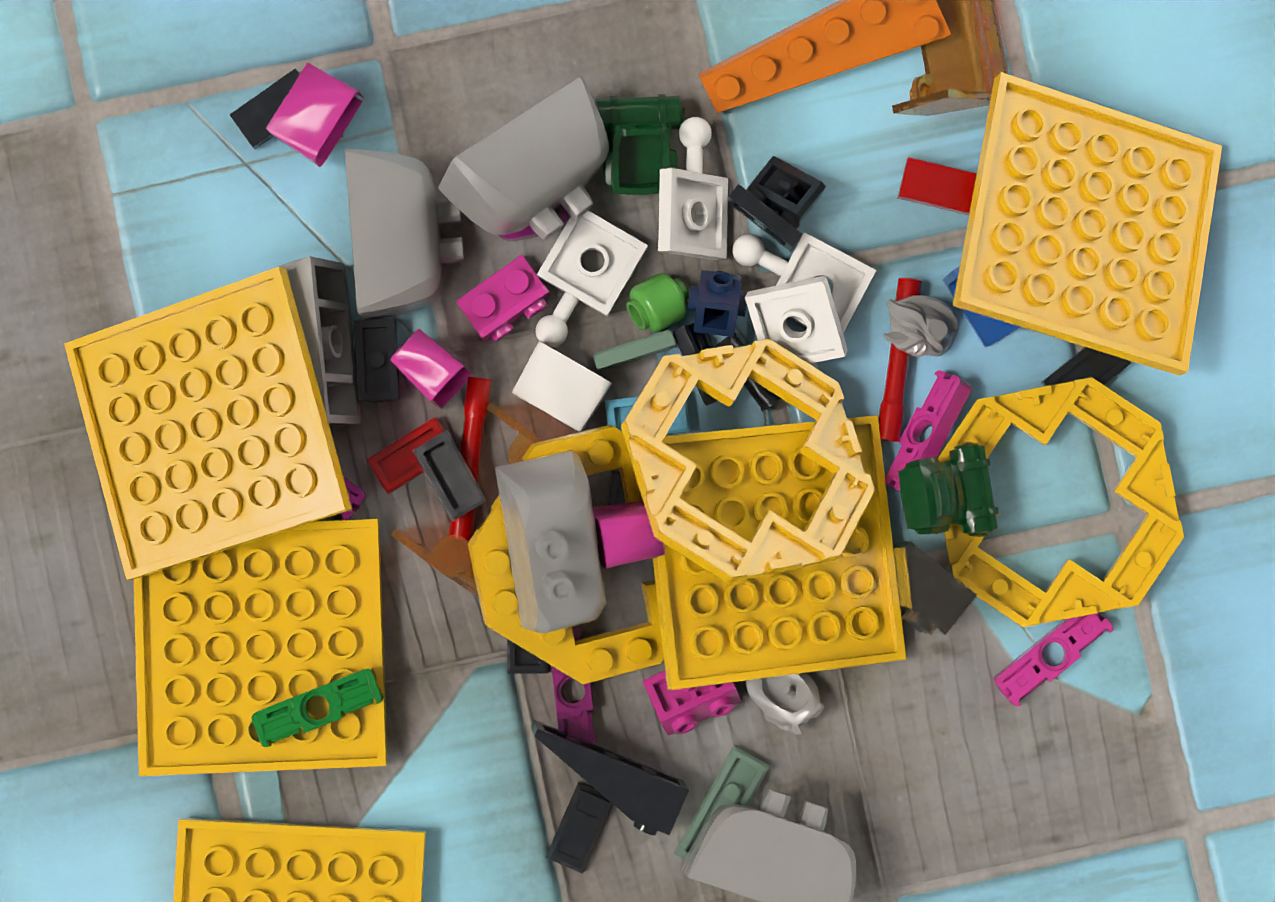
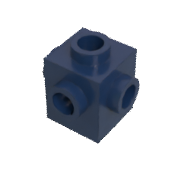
M701 270L699 286L691 285L688 310H696L693 332L734 337L737 316L745 317L747 306L745 300L747 292H740L742 275L729 274L724 271Z

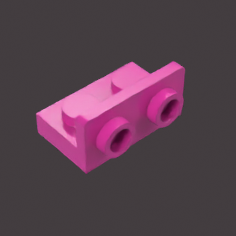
M521 254L456 300V303L484 342L490 338L497 342L515 329L511 323L525 314L529 319L546 308L548 304L545 299L551 295Z
M665 670L642 681L668 736L674 733L677 735L685 734L693 730L698 722L711 716H724L730 713L735 708V705L741 703L740 696L733 682L667 690Z

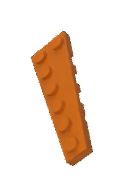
M839 0L699 73L698 76L716 112L720 113L951 35V32L936 0Z

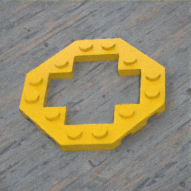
M771 339L754 341L752 345L733 348V345L705 349L701 350L699 354L663 356L621 425L654 537L727 583L835 561L841 556L875 491L870 474H865L859 456L862 449L853 423L847 420L842 405L844 396L840 384ZM749 377L816 420L799 452L834 473L804 531L769 510L763 516L750 542L679 498L697 464L663 444L662 441L694 386L727 407H730Z
M1092 377L977 399L937 457L939 462L943 463L946 460H950L949 451L953 450L954 447L965 442L985 445L987 459L1010 424L1045 446L1067 413L1135 457L1113 492L1147 515L1102 581L1070 559H1067L1044 592L979 549L978 545L984 536H969L962 532L960 525L953 524L950 525L949 531L944 532L953 581L1021 627L1139 605L1184 538L1174 497L1176 494L1170 465L1167 463L1163 444L1164 436L1161 423Z
M612 425L533 443L522 458L523 461L571 450L578 455L587 476L619 468L625 503L640 501L644 504L623 432ZM498 495L491 506L492 511L480 530L477 529L468 542L484 624L583 685L661 664L664 655L655 579L641 583L648 622L574 641L572 627L548 633H537L521 627L500 495Z

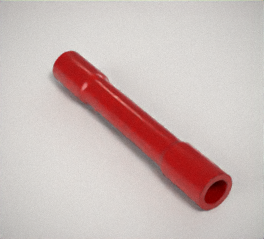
M898 278L895 301L911 296H920L922 281L911 278ZM893 343L890 346L884 395L880 404L878 422L881 440L900 442L904 414L903 400L910 355L905 351L898 350Z
M468 377L464 404L465 421L461 454L478 482L484 425L488 415L492 380ZM476 508L453 522L450 519L448 539L470 541L474 531Z

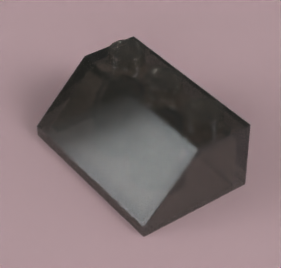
M911 541L896 542L893 550L900 607L906 611L901 618L920 633H927L930 636L934 632L946 635L976 598L977 594Z

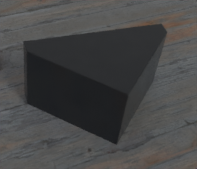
M775 156L771 157L750 184V186L756 188L768 199L767 203L778 212L781 210L785 211L797 220L798 223L803 220L826 188L822 181Z

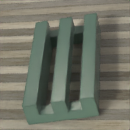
M666 330L594 353L593 358L597 371L602 372L674 349L676 344L672 331Z

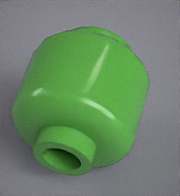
M658 273L631 289L630 301L626 304L632 321L639 329H647L652 333H659L685 318L687 313L686 301L689 299V292L680 279L676 278L673 280L665 273Z

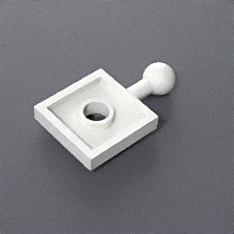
M700 117L686 119L679 129L680 141L687 147L686 170L676 168L660 169L658 252L711 260L727 259L728 178L703 174V147L709 143L712 133L708 122ZM691 209H694L696 212L695 223L691 217Z
M587 211L575 220L570 217L537 273L539 278L565 292L553 314L544 316L537 323L535 332L538 341L549 347L561 345L568 335L566 321L578 301L608 317L645 254L648 245L590 211ZM596 250L604 256L605 262L599 271L588 272L582 267L581 258L585 252Z
M805 232L789 262L766 251L762 240L753 234L740 236L733 245V256L739 264L743 266L759 264L781 276L777 285L826 275L832 285L831 294L843 333L876 272L875 269ZM788 317L791 320L807 327L806 322L801 317Z
M826 275L748 291L746 294V304L758 341L771 339L818 370L817 362L846 356L848 348ZM790 316L801 317L807 324V330L803 332L792 331L787 326L786 318Z

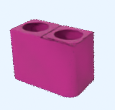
M307 63L266 129L288 147L318 167H321L328 159L363 102L354 95L365 98L360 91Z
M417 329L391 357V361L435 406L438 405L441 409L467 382L468 377L472 375L464 365L420 329Z
M637 501L593 508L600 560L604 568L665 555L664 543L654 537L645 504Z

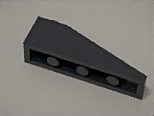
M533 721L531 729L534 737L629 819L634 821L633 826L653 836L657 834V831L670 835L689 792L683 780L539 721Z

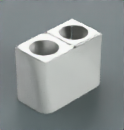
M539 341L512 393L578 432H582L612 383Z

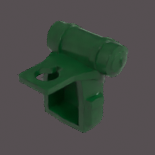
M658 94L657 97L617 98V96H610V98H596L595 105L603 121L609 142V152L603 163L605 184L610 185V192L627 195L658 194L660 188V169H677L676 150L671 149L670 137L672 130L680 129L684 121L685 108L680 101V97Z
M965 442L949 451L950 460L940 463L936 457L917 459L906 463L905 468L898 471L907 529H913L917 534L930 535L949 531L950 525L953 524L960 525L964 534L974 537L987 536L988 533L998 529L996 514H999V510L994 504L988 468L991 465L990 458L986 459L985 445Z

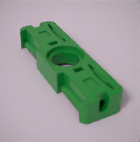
M371 668L360 670L253 713L252 722L261 745L270 747L272 746L271 741L275 743L300 733V728L306 733L344 718V713L348 714L373 704V699H376L377 704L381 703L384 697L381 688L376 683L375 672ZM316 695L324 697L329 703L327 716L320 720L313 719L308 714L306 708L309 699Z

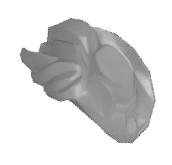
M911 296L900 301L890 299L887 302L891 332L884 333L883 337L893 343L898 350L905 351L907 354L919 358L925 355L941 356L950 349L958 331L957 316L950 306L939 299L929 296Z
M806 673L746 680L748 693L764 712L765 720L776 725L781 730H789L794 734L802 735L803 732L800 725L807 723L810 718H817L823 711L824 704L820 702L818 687Z

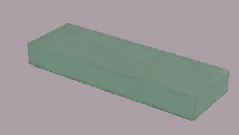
M733 746L674 854L685 860L703 825L719 806L725 804L748 806L770 766L740 748Z

